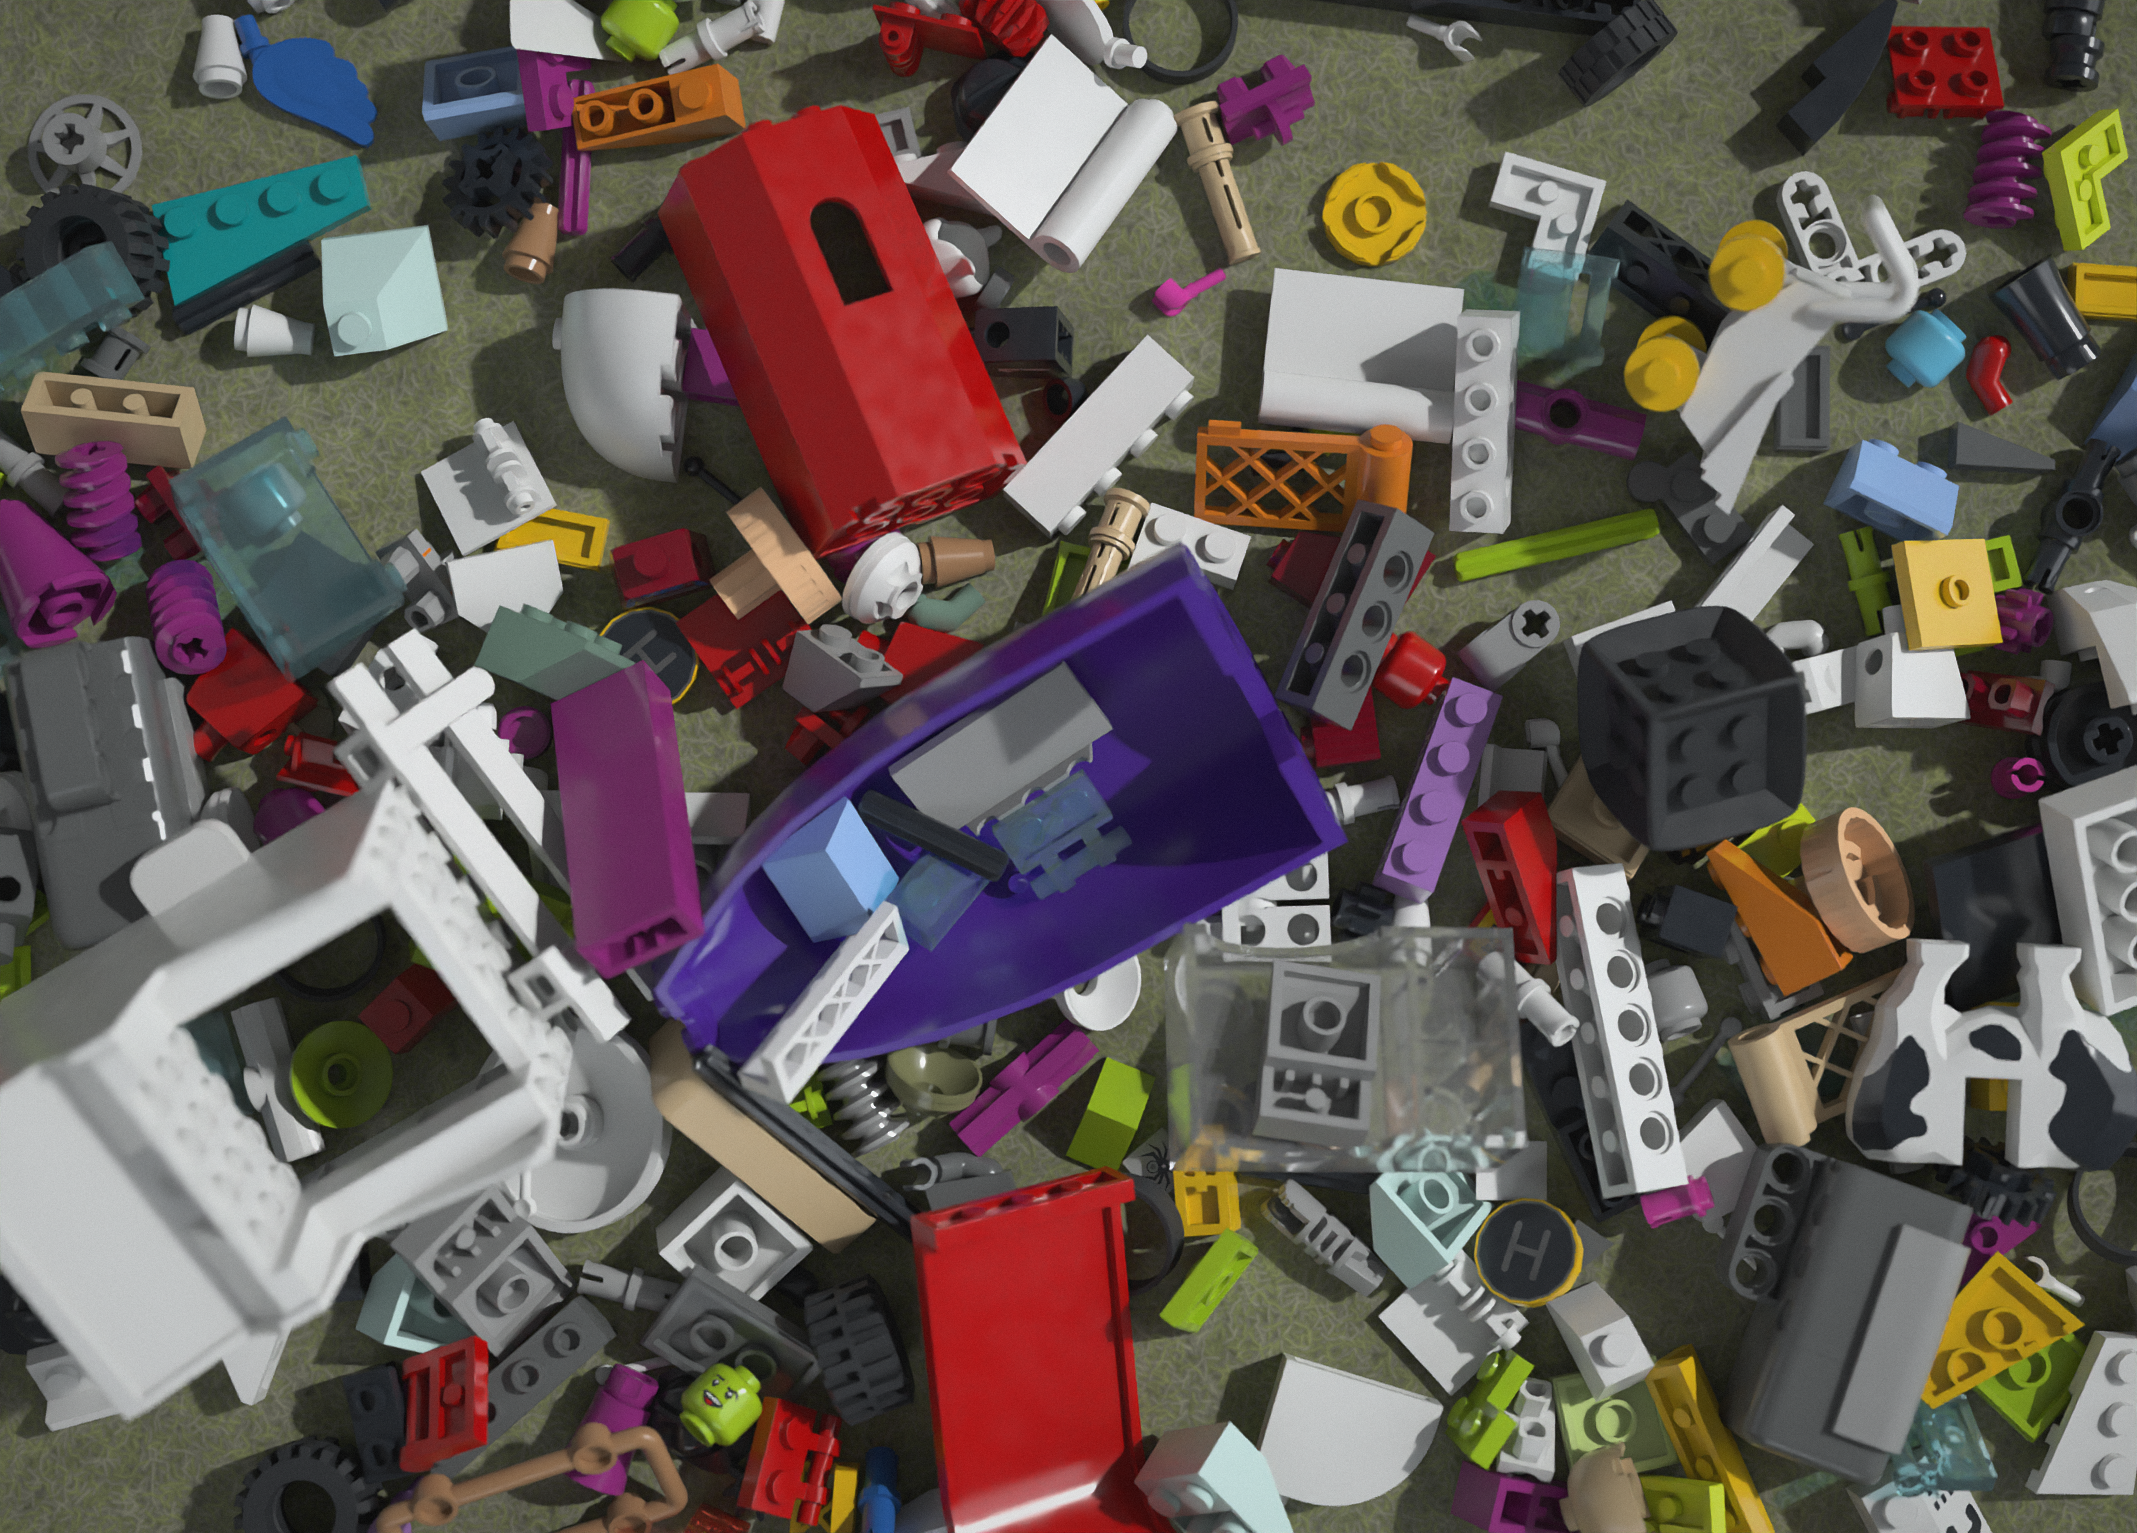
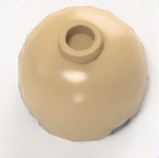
M1623 1441L1592 1450L1584 1454L1573 1465L1567 1480L1569 1497L1560 1499L1561 1511L1570 1532L1580 1530L1581 1533H1647L1642 1519L1651 1517L1649 1507L1631 1457L1620 1460L1626 1448Z

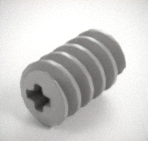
M860 1058L826 1063L827 1065L815 1077L817 1081H834L836 1084L825 1094L824 1098L826 1101L843 1100L844 1105L833 1115L834 1121L851 1120L853 1123L841 1135L843 1141L860 1140L861 1145L851 1156L854 1158L860 1157L899 1139V1134L910 1124V1121L907 1117L891 1118L890 1116L901 1105L899 1098H882L881 1096L890 1086L886 1078L874 1079L873 1075L884 1065L883 1059Z

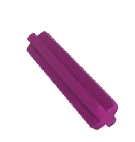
M585 80L567 81L573 98L595 93L592 82ZM574 123L573 126L563 127L557 227L562 234L579 236L585 235L588 230L592 151L578 150Z

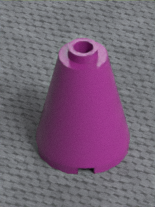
M12 499L0 501V592L15 635L18 636L19 640L22 638L26 646L31 648H47L78 637L77 632L73 628L89 616L93 626H95L113 607L117 595L109 576L28 502Z

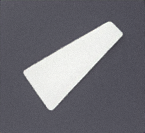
M510 0L511 43L515 49L618 62L623 61L622 58L605 45L610 36L601 26V17L575 1Z

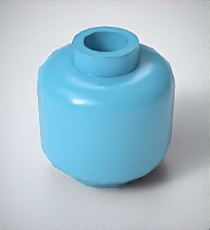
M1935 309L1931 314L1923 310H1917L1887 338L1885 348L1892 360L1886 365V368L1908 388L1915 381L1924 387L1934 388L1964 359L1965 349L1962 342L1967 337L1938 309Z

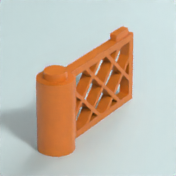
M1209 420L1208 427L1198 426L1194 517L1213 524L1344 532L1358 499L1398 508L1406 514L1413 449L1412 439L1405 432H1402L1400 428L1389 424L1375 426L1361 436L1248 430L1241 429V422ZM1208 445L1230 446L1240 457L1225 468H1222L1208 456ZM1270 449L1285 450L1293 460L1275 472L1260 456ZM1324 452L1347 454L1346 464L1330 475L1313 460ZM1250 464L1266 480L1248 492L1232 477ZM1304 468L1319 483L1300 495L1285 480ZM1207 472L1212 475V477H1211L1210 479H1208V480H1207ZM1343 480H1345L1344 489L1339 485ZM1220 485H1223L1238 499L1228 507L1205 505L1206 496ZM1276 488L1291 503L1281 510L1266 509L1258 500ZM1326 492H1330L1343 505L1342 514L1320 513L1311 503Z

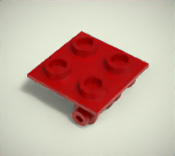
M890 2L889 8L873 4L872 10L881 27L878 37L879 45L892 72L899 77H909L917 72L924 47L981 61L987 59L978 28L972 27V22L965 17L943 13L940 19L920 15V9L902 2Z
M1891 27L1887 39V47L1895 92L1888 93L1886 101L1887 113H1896L1898 119L1923 117L1927 108L1928 119H1936L1940 109H1943L1944 119H1952L1954 116L1983 120L1988 111L2003 110L2004 102L1990 27Z
M782 589L739 620L717 593L675 623L736 709L786 675L797 631L812 630L804 618H801Z

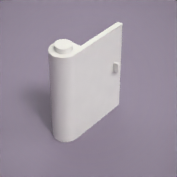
M1051 34L1045 39L946 173L1047 263L1060 271L1074 273L1079 270L1176 134L1177 124L1171 109L1159 100L1139 99L1128 105Z
M1275 268L1258 423L1363 434L1375 426L1389 424L1400 428L1412 440L1449 444L1453 434L1455 391H1453L1456 369L1457 319L1462 313L1464 289Z

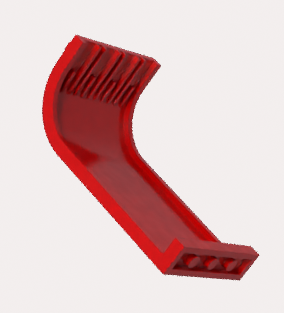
M1108 1166L910 1216L939 1490L947 1533H1177L1168 1518L1151 1507L1148 1502V1496L1134 1483L1146 1460L1141 1433L1120 1204L1135 1200V1192L1132 1178Z

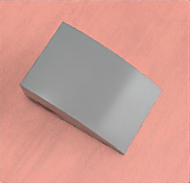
M1274 960L1261 1040L1252 1135L1361 1150L1369 1133L1371 1087L1377 1067L1381 975Z
M495 1185L415 1218L389 1244L420 1281L472 1336L476 1335L488 1342V1352L500 1363L578 1285L532 1225L515 1212Z

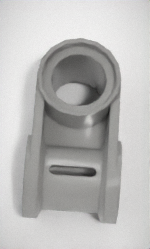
M1541 600L1527 601L1497 625L1492 624L1460 650L1457 655L1486 690L1494 692L1527 665V661L1553 641L1560 628L1559 616L1555 608L1547 602ZM1523 614H1526L1531 619L1537 615L1543 618L1545 623L1540 627L1543 638H1540L1536 633L1528 637L1523 634L1521 628L1526 624V620L1522 616Z

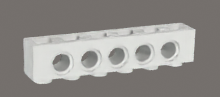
M1623 863L1576 867L1558 872L1556 965L1565 1010L1579 1021V1027L1575 1028L1577 1032L1571 1040L1603 1199L1689 1184Z

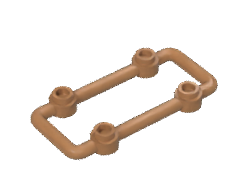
M589 1423L578 1429L571 1442V1447L473 1479L453 1484L444 1475H428L414 1489L413 1498L386 1507L378 1515L375 1526L377 1533H404L400 1525L416 1520L428 1526L444 1525L456 1517L459 1506L573 1469L589 1475L604 1473L615 1465L617 1455L638 1448L643 1450L665 1497L646 1502L637 1493L625 1492L623 1495L616 1496L612 1500L606 1516L554 1533H650L653 1523L679 1514L686 1506L688 1495L661 1436L654 1429L646 1426H635L611 1433L603 1424Z

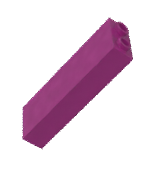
M644 660L551 703L577 951L606 979L705 935L671 693L669 688Z

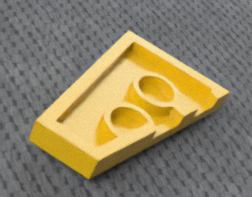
M1996 1251L1955 1297L1920 1400L1933 1410L2085 1325L2000 1252Z

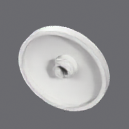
M573 1015L578 1031L576 1032L553 1157L531 1169L530 1197L536 1202L537 1211L533 1217L525 1219L535 1227L559 1233L590 1231L610 1225L633 1212L644 1202L658 1183L669 1156L672 1139V1123L661 1114L652 1099L651 1057L645 1049L623 1030H619L611 1039L600 1045L578 1015ZM496 1049L489 1055L479 1075L485 1074L504 1063ZM520 1174L495 1184L512 1208L514 1202L520 1199Z

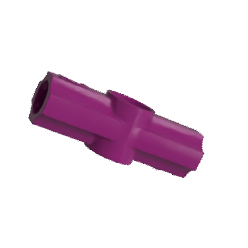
M1517 380L1515 429L1543 436L1553 444L1564 445L1569 443L1631 461L1635 459L1645 428L1646 414L1584 398L1581 393L1573 389L1563 388L1554 390ZM1556 406H1565L1571 409L1576 417V425L1570 428L1556 426L1551 421L1550 410Z
M1067 1018L1030 1052H1022L1010 1065L997 1074L989 1082L991 1086L977 1099L975 1098L969 1107L961 1110L949 1125L977 1157H981L1021 1120L1025 1123L1059 1093L1058 1087L1093 1059V1056L1099 1050L1081 1029Z

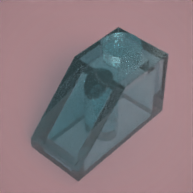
M931 852L914 864L884 901L897 906L904 932L932 952L990 880Z

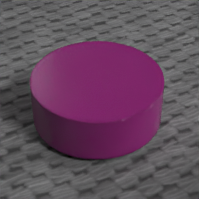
M521 706L510 710L501 719L498 727V738L509 740V753L523 754V760H532L540 757L549 749L553 740V727L549 718L540 710L529 706Z

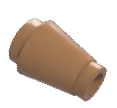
M534 203L530 208L533 211L534 218L531 221L524 217L522 218L517 231L514 232L502 253L503 258L506 260L503 269L507 274L520 281L542 284L546 275L551 274L554 268L559 209L548 203Z
M929 536L928 541L916 543L921 561L922 585L933 583L935 588H939L995 570V554L991 539L980 540Z

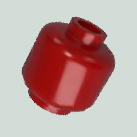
M1405 631L1398 636L1392 633L1371 685L1402 709H1412L1422 701L1430 706L1437 700L1448 684V680L1442 676L1446 668V657L1440 650L1413 631Z

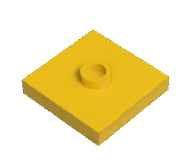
M1985 539L1903 541L1891 545L1909 651L1990 647L2003 643Z

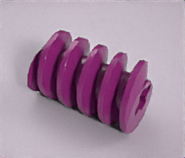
M2009 110L1988 111L1985 115L1986 121L1989 124L1981 132V139L1985 145L1978 149L1976 155L1977 161L1981 165L1976 166L1973 170L1972 179L1976 185L1970 188L1967 195L1972 205L1965 209L1963 216L1965 220L1974 225L1991 229H2009L2016 224L2017 220H2027L2034 216L2033 209L2020 203L2021 200H2031L2038 197L2039 191L2025 184V180H2035L2042 177L2043 170L2029 164L2030 160L2043 159L2042 152L2046 148L2034 144V140L2050 138L2052 130L2043 124H2039L2035 118L2023 113Z
M113 441L79 444L55 456L56 465L71 469L59 475L60 485L66 488H74V490L68 491L63 495V504L67 507L79 508L67 514L66 518L68 525L81 528L70 535L71 543L77 547L88 548L85 551V555L89 559L96 561H108L126 557L136 552L142 546L141 535L136 531L138 527L137 515L132 511L135 505L134 496L129 492L131 480L130 476L125 472L127 469V458L121 452L124 447L120 443Z
M180 559L167 562L157 568L149 577L145 589L157 657L165 667L176 673L195 675L215 669L224 660L227 646L212 574L205 566L194 560Z

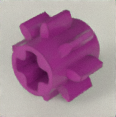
M2020 587L2018 591L2008 588L2005 596L1998 595L1995 597L2003 643L1994 645L1995 649L2018 655L2020 651L2030 653L2032 646L2040 647L2046 642L2053 626V613L2050 609L2040 606L2044 594Z

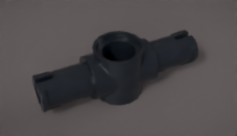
M2094 438L2089 439L2086 444L2087 448L2072 478L2065 479L2057 497L2047 502L2042 509L2040 516L2041 530L2037 536L2041 542L2025 575L2021 578L2025 586L2030 588L2035 584V591L2052 595L2071 554H2077L2085 536L2093 533L2100 526L2104 515L2101 503L2105 496L2102 490L2116 460L2121 454L2117 447L2112 445L2107 450L2105 449L2107 442ZM2065 504L2072 506L2079 514L2080 521L2077 529L2069 527L2063 520L2062 510Z

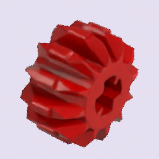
M960 0L958 3L960 13L972 22V27H977L979 34L987 42L993 44L999 51H1004L1010 57H1025L1031 48L1035 49L1044 37L1043 33L1050 24L1045 9L1035 0Z

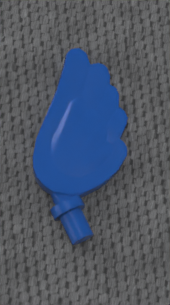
M244 15L234 21L242 42L239 46L243 58L251 60L254 85L268 103L284 113L326 128L362 148H368L374 143L375 135L370 124L376 120L378 111L368 99L369 91L366 85L358 79V73L354 65L347 60L335 57L334 48L327 41L314 38H293L270 45L268 38L261 35L254 15Z

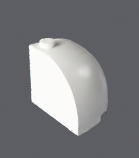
M590 289L572 292L564 298L562 318L557 317L555 320L553 348L561 350V369L565 395L579 430L595 451L616 467L642 478L678 483L689 400L683 393L682 384L691 328H697L679 295L627 289Z

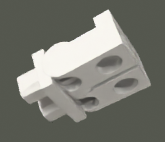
M1328 852L1221 909V916H1208L1193 924V945L1207 948H1222L1223 953L1330 954L1329 905L1277 907V901L1329 899Z

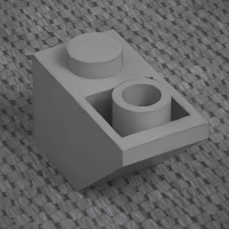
M826 624L817 630L797 631L782 689L813 712L854 709L899 686L903 674L886 663L881 653L865 648L851 638L852 634L849 630L837 625Z

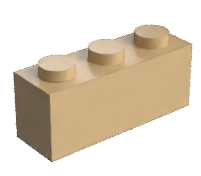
M37 371L21 408V413L34 449L39 454L57 455L79 444L113 441L120 443L124 447L121 452L126 456L127 463L160 465L162 467L192 470L206 433V426L194 387Z

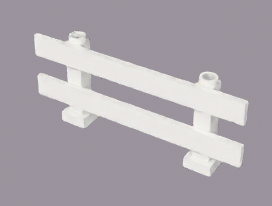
M414 628L385 647L383 652L420 699L421 703L401 716L362 663L358 664L327 685L360 729L337 747L334 752L368 796L395 777L406 787L408 793L533 955L534 959L520 967L508 979L541 1023L571 1005L593 1036L602 1045L632 1020L596 973L595 967L577 951L576 937L571 940L423 743L442 730L445 732L571 898L564 824L475 708L494 694L495 685L490 674L484 669L472 667L454 680ZM657 956L625 970L649 1002L653 1000L651 989L654 988L655 979L652 962L656 960Z

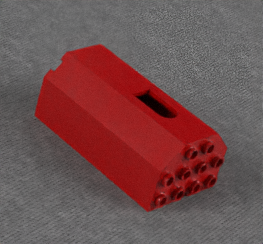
M817 105L809 106L793 114L789 120L772 124L771 120L768 119L754 122L745 127L741 134L706 155L690 160L680 167L658 212V216L792 529L815 560L883 537L905 525L912 523L917 525L995 498L1027 465L875 114L843 105L821 110L820 106ZM824 202H837L847 206L854 212L889 289L888 293L844 306L810 226V214L817 205Z

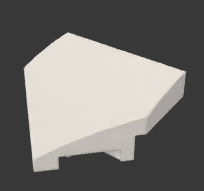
M551 539L445 561L457 614L487 633L499 605L520 613L523 604H527L549 613L563 593L554 542Z

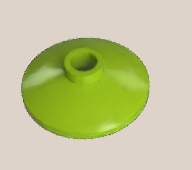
M332 1021L322 1024L310 1031L302 1039L293 1054L289 1071L291 1092L301 1111L314 1122L330 1128L358 1126L372 1118L382 1108L388 1098L393 1080V1065L386 1045L363 1024L353 1021ZM333 1064L338 1067L340 1077L335 1084L330 1083L328 1080V1070Z

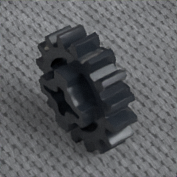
M502 125L497 126L492 138L481 131L478 133V144L472 148L465 143L461 147L465 154L461 161H450L449 166L456 172L454 176L443 180L442 185L450 191L443 198V203L451 209L449 215L464 229H468L477 237H481L484 232H487L494 239L499 237L503 226L512 233L516 232L518 227L517 220L523 216L530 221L534 218L533 211L530 208L534 203L543 204L546 202L547 198L540 193L541 187L553 184V178L545 172L553 163L544 153L546 149L531 134L527 135L520 127L515 126L511 132H508Z
M1963 1135L1962 1165L1935 1163L1933 1167L1937 1171L1935 1180L1947 1184L1944 1190L1947 1195L1959 1196L1963 1199L1962 1205L1970 1208L1973 1207L1972 1213L1991 1220L1992 1216H1997L2004 1225L2009 1226L2012 1219L2016 1220L2023 1227H2029L2031 1221L2038 1224L2042 1223L2057 1195V1192L2052 1190L2055 1184L2054 1180L2042 1177L2045 1171L2043 1167L2020 1168L2005 1159L2006 1143L1999 1141L1997 1145L1993 1146L1985 1137H1980L1977 1143L1968 1136Z

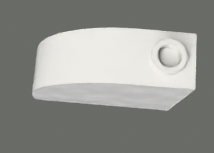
M1283 1353L1256 1449L1266 1458L1283 1505L1287 1504L1288 1498L1324 1506L1357 1504L1386 1493L1411 1474L1421 1462L1433 1441L1443 1406L1437 1399Z

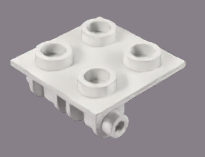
M491 418L479 420L473 426L475 433L472 439L474 443L421 471L464 557L557 506L514 421L502 427L499 423H494Z
M1462 1249L1450 1264L1411 1290L1407 1288L1378 1315L1451 1396L1478 1372L1480 1366L1490 1353H1498L1502 1348L1508 1351L1515 1346L1521 1339L1518 1333L1529 1324L1527 1319L1514 1305L1489 1290L1480 1278L1476 1264Z

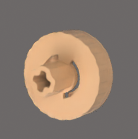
M761 487L726 511L752 549L709 581L738 620L780 589L785 592L808 625L842 601V597Z
M1856 807L1847 808L1809 824L1804 829L1800 842V858L1804 875L1787 882L1813 900L1821 918L1832 934L1851 951L1866 953L1906 938L1913 929L1915 919L1913 893L1903 862L1891 839L1880 824L1867 812Z

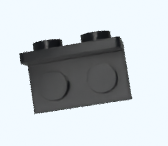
M395 1361L376 1364L342 1377L366 1485L406 1477L416 1473L400 1468V1449L406 1446L407 1414L404 1405V1386L397 1374Z

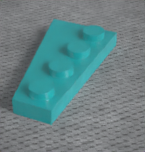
M356 155L151 205L154 217H157L163 226L158 231V236L168 239L170 249L164 250L162 253L164 259L170 260L169 272L167 274L175 306L302 240H314L372 210L360 159Z

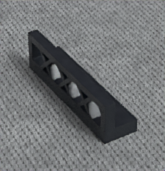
M1628 199L1584 257L1582 265L1657 319L1676 315L1693 321L1704 334L1707 352L1722 320L1733 310L1722 303L1712 289L1710 268L1713 260ZM1625 221L1628 224H1630L1632 227L1641 232L1643 236L1637 234L1635 231H1633L1628 226L1623 224V222ZM1672 256L1684 263L1686 267L1673 260Z

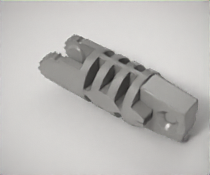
M1293 1179L1286 1180L1279 1187V1198L1276 1196L1272 1198L1270 1196L1260 1206L1261 1214L1294 1244H1302V1251L1313 1257L1317 1264L1325 1263L1327 1265L1325 1270L1330 1275L1338 1277L1363 1296L1367 1297L1374 1291L1385 1277L1388 1270L1387 1267L1373 1254L1357 1233L1351 1235L1350 1227L1345 1223L1343 1224L1335 1214L1328 1215L1326 1213L1327 1208Z

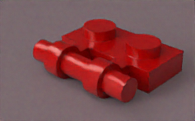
M764 1396L762 1412L756 1427L737 1506L775 1517L791 1519L795 1499L801 1502L796 1522L817 1527L821 1507L828 1505L831 1490L826 1487L833 1458H839L843 1441L838 1440L843 1419L833 1415L822 1414L818 1433H812L817 1414L816 1410L779 1398ZM807 1451L813 1453L804 1483L800 1479Z

